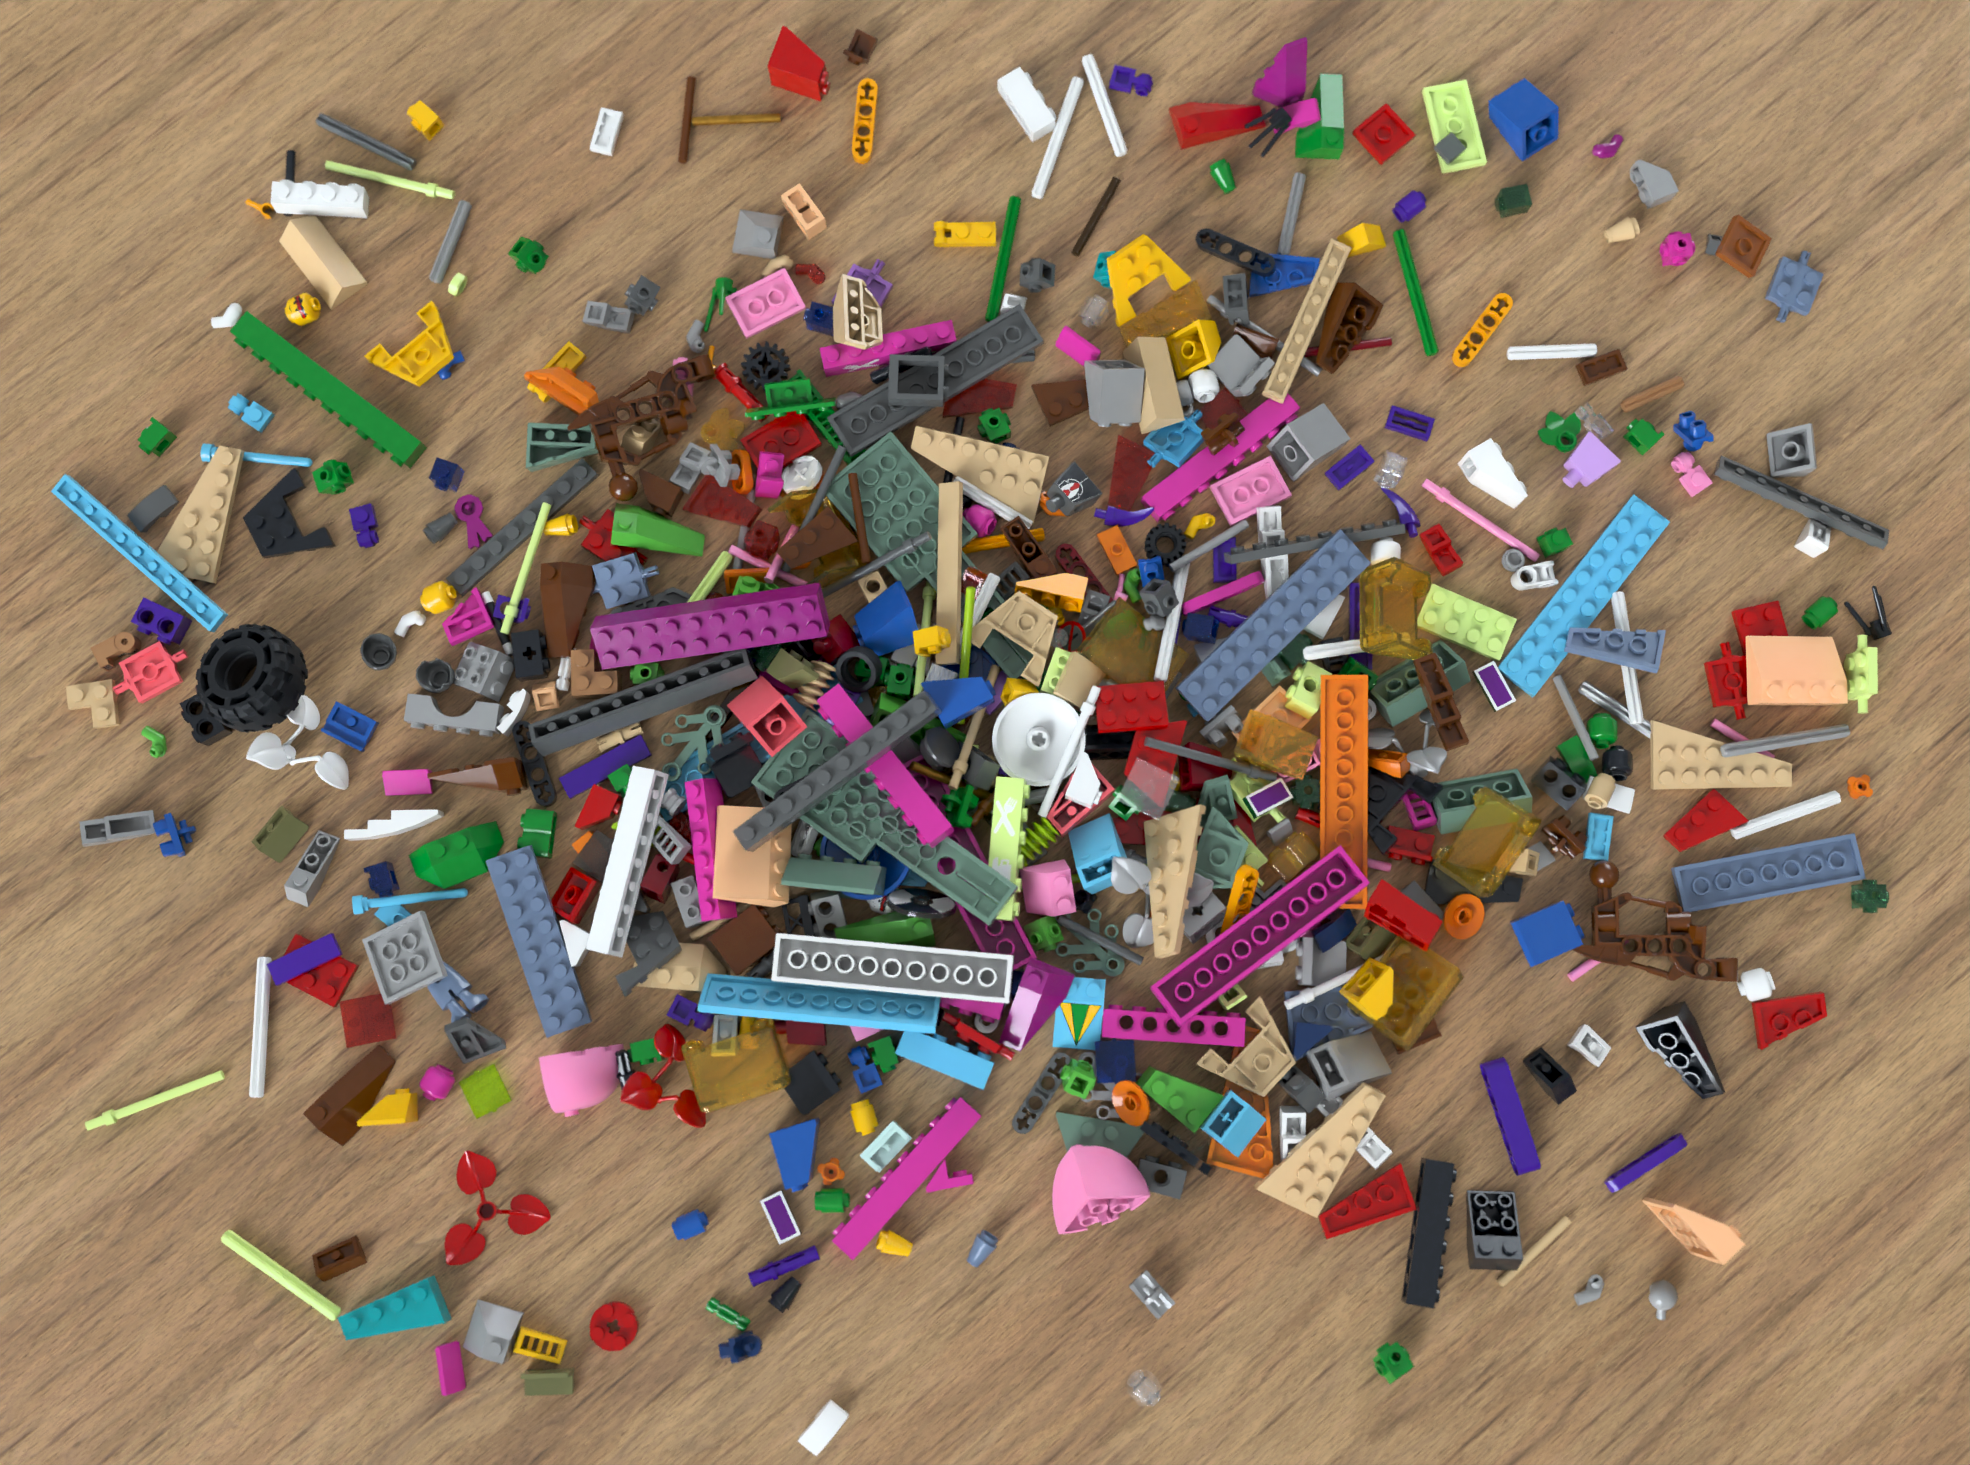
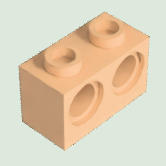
M800 183L781 195L783 206L808 240L827 228L825 217Z

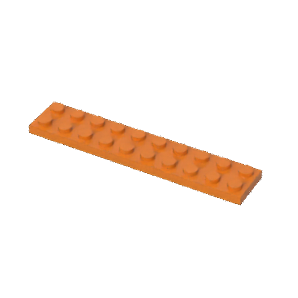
M1321 675L1320 860L1341 845L1367 880L1368 675ZM1368 886L1340 906L1339 909H1366Z

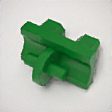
M970 784L966 785V787H958L957 790L951 789L949 795H942L941 803L946 806L944 810L946 812L945 818L952 827L956 826L961 829L971 827L973 819L966 813L968 809H975L979 798L973 794L974 787Z

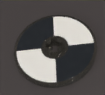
M897 889L886 897V904L892 910L916 918H945L953 915L957 908L955 901L947 895L927 889Z

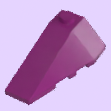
M1306 37L1287 43L1281 48L1273 59L1275 64L1264 70L1265 76L1263 79L1258 78L1252 91L1254 97L1278 107H1285L1303 101L1306 92Z
M1031 957L1019 984L999 1043L1021 1051L1067 997L1075 974Z

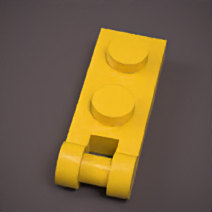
M934 222V231L936 232L934 246L936 247L996 246V222ZM945 232H951V237H945Z
M568 341L543 369L559 366L563 370L567 367L574 372L587 357ZM531 383L528 384L527 388L532 393L536 392L539 395V399L544 403L552 398Z

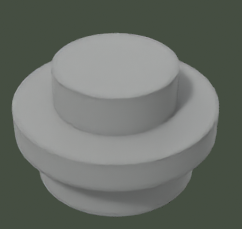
M1509 549L1503 554L1501 562L1506 570L1516 572L1524 566L1525 557L1521 551Z

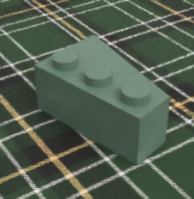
M528 423L526 469L534 472L597 454L598 450L590 425L568 431L567 427L570 424Z

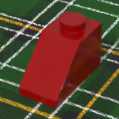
M593 784L574 827L585 830L613 819L615 814L618 815L622 810L623 797Z

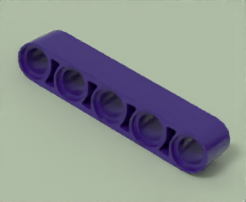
M1501 1057L1481 1063L1480 1070L1514 1173L1519 1176L1541 1169L1539 1157L1506 1059Z

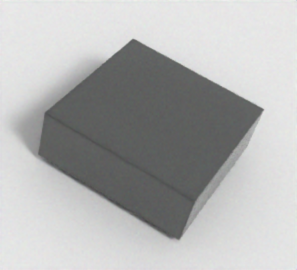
M1451 132L1437 143L1433 149L1447 164H1450L1465 152L1466 147Z

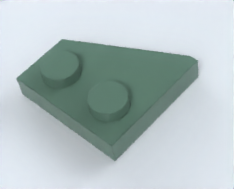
M1227 775L1204 782L1197 804L1206 806L1205 815L1202 814L1200 821L1202 828L1205 827L1212 806L1216 807L1228 821L1237 818L1230 780Z

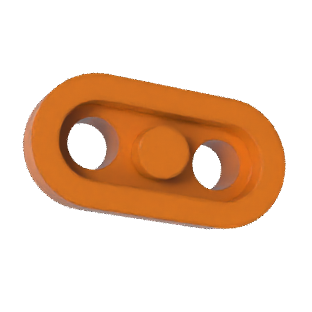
M735 449L731 453V464H738L740 474L737 480H732L733 490L737 494H749L754 486L751 458L746 450Z

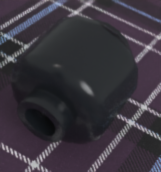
M1611 746L1609 750L1602 754V773L1612 776L1615 781H1624L1632 774L1633 755L1630 751L1624 749L1623 746Z

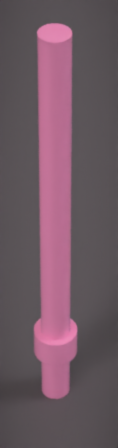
M1427 478L1423 482L1422 487L1436 495L1435 498L1440 502H1446L1514 549L1521 551L1523 555L1535 562L1539 558L1540 554L1452 496L1446 488H1440Z

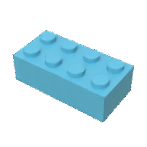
M903 1032L895 1054L984 1090L994 1062L990 1061L992 1056L978 1051L977 1055L968 1052L970 1047L956 1042L955 1046L946 1043L948 1038L936 1033L931 1037L922 1032Z

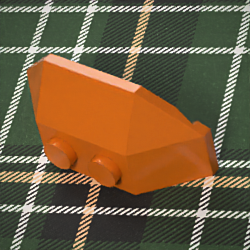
M558 366L528 371L524 375L526 381L578 416L594 404L599 403L598 394L594 391L596 387L586 380L582 383L575 378L577 376L576 373L567 367L564 370Z

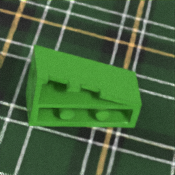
M1151 1066L1146 1069L1136 1082L1149 1097L1193 1133L1198 1130L1224 1097L1217 1091Z

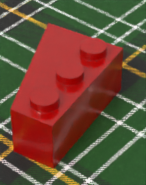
M1383 879L1380 880L1368 900L1364 914L1365 918L1426 952L1443 922L1436 914L1427 911Z

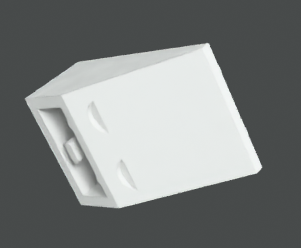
M1491 438L1469 450L1458 463L1471 484L1513 509L1528 496L1525 485L1522 481H1518L1514 475L1513 466L1510 462H1506L1502 456L1501 447L1496 442L1494 443Z

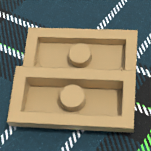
M1076 651L1071 652L1053 694L1067 701L1075 710L1081 713L1083 701L1086 702L1092 686H1099L1106 674Z

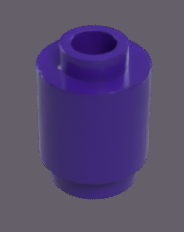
M1412 190L1395 203L1392 212L1401 223L1410 221L1426 208L1425 203L1427 200L1423 193Z

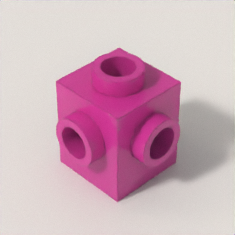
M1672 232L1663 240L1659 248L1663 266H1681L1686 264L1693 256L1695 243L1691 240L1690 233Z

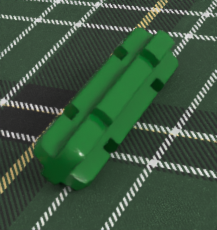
M714 1297L710 1298L706 1304V1310L711 1313H717L716 1316L731 1325L735 1324L736 1328L741 1331L747 1329L750 1319L743 1315L742 1317L739 1316V1313L724 1303L721 1305L720 1301Z

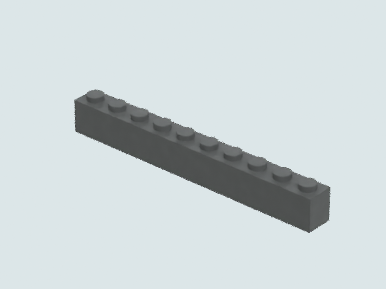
M746 648L733 650L529 724L532 745L542 756H546L756 680L758 676L754 661Z
M923 690L732 832L745 851H755L941 714V709L931 695Z

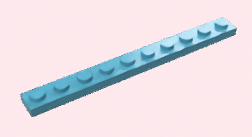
M63 475L51 492L208 631L215 632L228 614L69 475Z

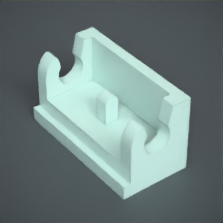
M893 1120L863 1151L860 1157L876 1172L880 1173L912 1137Z

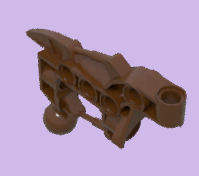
M709 354L677 363L668 368L664 374L648 371L646 376L630 385V388L616 397L611 396L586 409L567 427V430L571 431L586 427L588 424L590 425L601 462L609 464L613 476L608 485L609 492L616 500L629 501L634 498L638 490L637 481L632 475L625 472L623 465L638 466L641 460L654 453L657 454L670 446L674 447L682 438V432L688 431L686 420L691 419V413L696 412L697 409L687 385L704 382L716 377ZM683 370L686 372L687 378L681 380L676 376L675 372ZM648 382L656 387L655 394L627 402L620 400ZM666 397L671 399L673 406L669 408L664 407L661 399ZM639 405H649L651 408V413H642L639 409ZM620 410L627 411L629 419L621 420L617 416V412ZM659 418L667 441L653 447L652 450L641 456L627 452L623 447L621 448L617 437V429Z
M1607 860L1597 861L1592 865L1589 877L1592 884L1597 887L1598 904L1591 906L1592 945H1581L1572 949L1573 951L1602 963L1621 966L1629 965L1639 968L1648 973L1664 977L1669 981H1675L1685 975L1700 980L1738 982V958L1705 959L1707 926L1692 925L1691 913L1689 911H1682V907L1673 901L1646 899L1632 896L1628 892L1612 897V887L1619 881L1618 868ZM1631 900L1664 908V913H1666V931H1663V935H1619V909ZM1627 939H1632L1635 942V948L1631 952H1628L1624 946ZM1652 939H1656L1659 943V948L1655 952H1652L1648 946ZM1676 939L1681 940L1683 943V949L1680 952H1676L1673 949V942ZM1636 956H1667L1672 965L1668 971L1652 966L1641 965L1632 962V960ZM1701 963H1705L1708 967V972L1704 976L1698 973V966Z

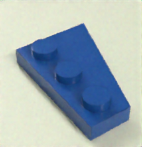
M1270 254L1275 260L1276 270L1269 277H1262L1250 272L1248 298L1311 284L1319 267L1320 258ZM1269 261L1265 264L1260 263L1263 270L1265 267L1270 268Z

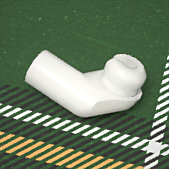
M416 610L403 615L394 633L404 638L409 627L413 624L422 626L426 621V616Z

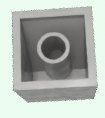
M1127 360L1085 361L1084 367L1090 419L1097 422L1098 426L1111 427L1112 423H1118L1120 426H1132V423H1140L1145 368Z
M1323 403L1287 424L1267 445V448L1294 482L1339 451L1351 438Z

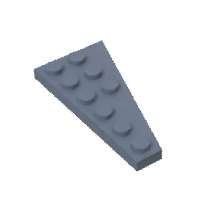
M1425 980L1393 983V1004L1388 1008V1012L1377 1021L1364 1014L1341 995L1339 990L1342 987L1329 990L1315 997V1000L1308 1004L1302 1003L1289 1010L1285 1006L1290 1052L1293 1022L1329 1025L1333 1028L1329 1034L1309 1049L1311 1050L1327 1042L1359 1034L1427 1004ZM1302 990L1284 992L1285 1001L1299 995V992ZM1307 1052L1304 1053L1300 1058L1307 1056Z

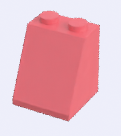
M760 676L727 704V707L771 757L807 728V725L786 699L763 676Z

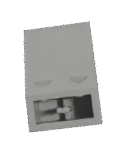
M1371 1031L1330 1041L1307 1051V1061L1327 1101L1357 1089L1362 1083L1369 1084L1392 1074Z

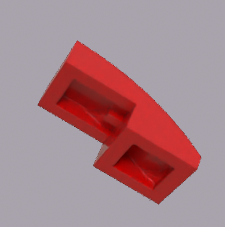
M1440 524L1431 527L1419 535L1425 549L1443 577L1463 566V561L1451 546V539Z

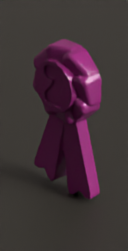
M467 494L460 497L455 504L454 510L457 517L467 524L468 548H480L478 533L485 543L488 541V538L493 537V534L480 519L484 507L476 496Z

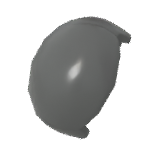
M381 633L371 634L362 642L360 653L363 661L369 668L380 671L388 669L395 663L397 649L389 636Z
M435 658L433 661L421 662L416 669V679L420 686L428 692L440 693L452 686L454 670L448 662Z

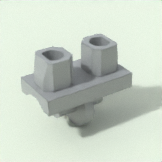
M710 444L711 454L709 457L705 456L702 458L699 468L704 475H714L720 487H727L728 480L738 479L740 467L738 464H731L732 454L729 450H720L717 444Z
M1230 705L1224 711L1221 709L1208 722H1205L1206 726L1199 732L1210 745L1214 744L1216 747L1221 748L1227 743V738L1223 734L1229 729L1234 734L1239 733L1244 729V725L1241 721L1242 717Z
M1147 1270L1129 1285L1157 1319L1175 1304Z

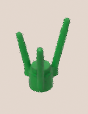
M720 277L715 280L704 332H708L716 298L719 299V315H723L725 297L737 292V288L733 287L732 279Z

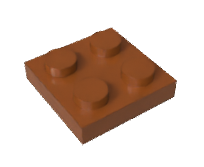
M1740 215L1733 216L1715 255L1750 278L1755 275L1772 238Z

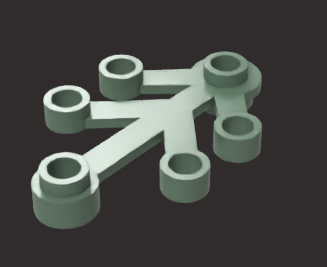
M711 705L705 709L703 714L688 716L680 714L676 717L675 723L680 728H687L690 724L703 723L698 731L677 734L664 733L662 735L661 742L664 746L668 747L673 746L675 743L689 741L673 763H667L663 766V773L669 774L671 768H675L677 771L675 776H668V781H676L681 777V768L696 748L699 758L698 771L704 775L711 773L710 767L707 772L701 770L702 764L707 763L705 761L708 756L706 735L712 730L714 741L712 747L720 743L723 746L725 745L722 740L721 726L726 721V712L722 707ZM715 712L719 715L717 721L711 719V715ZM681 717H685L687 720L683 726L679 724ZM668 735L672 737L670 744L665 742V737Z
M1093 908L1091 912L1087 913V918L1090 921V930L1100 934L1099 920L1101 919V912ZM1096 911L1099 917L1097 920L1090 918L1091 912ZM1069 913V914H1065L1066 917L1070 919V917H1071L1070 913ZM1110 924L1105 928L1104 934L1108 939L1116 943V936L1119 930L1117 926ZM1109 927H1113L1116 930L1114 936L1108 935L1107 929ZM1070 929L1068 930L1083 945H1068L1066 943H1059L1057 945L1056 953L1060 957H1065L1068 954H1095L1101 960L1089 962L1083 959L1075 960L1073 969L1077 973H1082L1085 970H1103L1106 975L1113 977L1121 974L1124 969V960L1120 955L1109 949L1108 953L1105 952L1099 944ZM1062 945L1066 946V954H1060L1058 948ZM1111 960L1117 962L1115 969L1109 968L1108 964ZM1081 961L1084 963L1083 970L1076 969L1075 965L1077 962Z

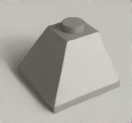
M740 209L732 253L768 259L776 258L784 216Z
M478 1299L463 1347L480 1358L504 1364L510 1359L524 1313Z

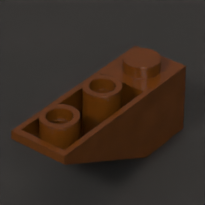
M1019 516L1000 528L1031 579L1057 575V569Z

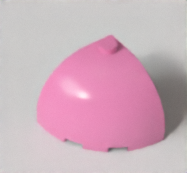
M623 1044L539 1057L543 1084L552 1110L555 1113L564 1112L565 1117L579 1114V1109L595 1106L607 1099L620 1083L619 1078L616 1076L618 1075V1063L615 1053L624 1050Z
M1082 1145L1072 1146L1061 1160L1053 1183V1213L1058 1233L1068 1234L1088 1230L1087 1226L1100 1221L1102 1225L1120 1218L1119 1213L1128 1208L1133 1211L1150 1197V1192L1138 1168L1125 1156L1109 1148Z

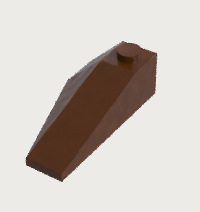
M1355 282L1337 283L1328 301L1316 363L1330 374H1334L1346 360L1353 346L1358 345L1362 341L1361 337L1364 333L1373 328L1383 308L1381 302Z
M515 757L485 761L484 766L466 765L464 771L452 768L427 773L428 779L433 781L507 793V796L520 795L522 790H528L523 763Z
M378 1045L323 1093L303 1113L304 1116L320 1132L341 1146H344L362 1128V1126H357V1121L372 1109L375 1103L374 1100L381 1087L384 1086L396 1061L381 1045Z

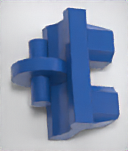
M1693 411L1679 414V423L1673 425V431L1684 440L1683 445L1688 451H1697L1702 447L1704 441H1714V435L1707 430L1706 422L1696 420V414Z
M1161 556L1138 560L1143 588L1153 578L1165 580Z
M171 813L165 814L164 819L153 823L157 837L170 833L172 839L171 841L159 844L164 857L178 855V857L186 856L180 837H184L185 844L193 842L191 834L197 831L196 827H188L186 820L179 821L181 829L178 830L174 816Z

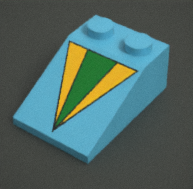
M1074 977L1067 997L1055 1010L1052 1047L1099 1051L1106 980Z

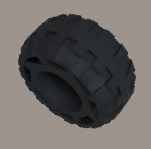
M245 624L240 625L239 629L231 628L224 632L221 638H216L210 644L211 647L207 653L204 652L195 678L198 680L196 692L199 701L204 705L203 709L210 716L231 729L247 733L249 731L258 732L271 729L273 724H280L287 719V715L296 709L301 695L305 693L307 687L305 680L308 678V669L306 668V661L301 649L290 638L270 626ZM256 666L252 678L242 686L248 673Z

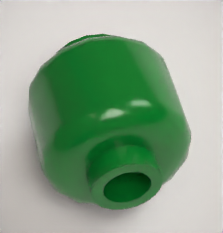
M1597 713L1587 721L1586 730L1596 748L1606 749L1609 745L1616 742L1618 724L1610 714Z

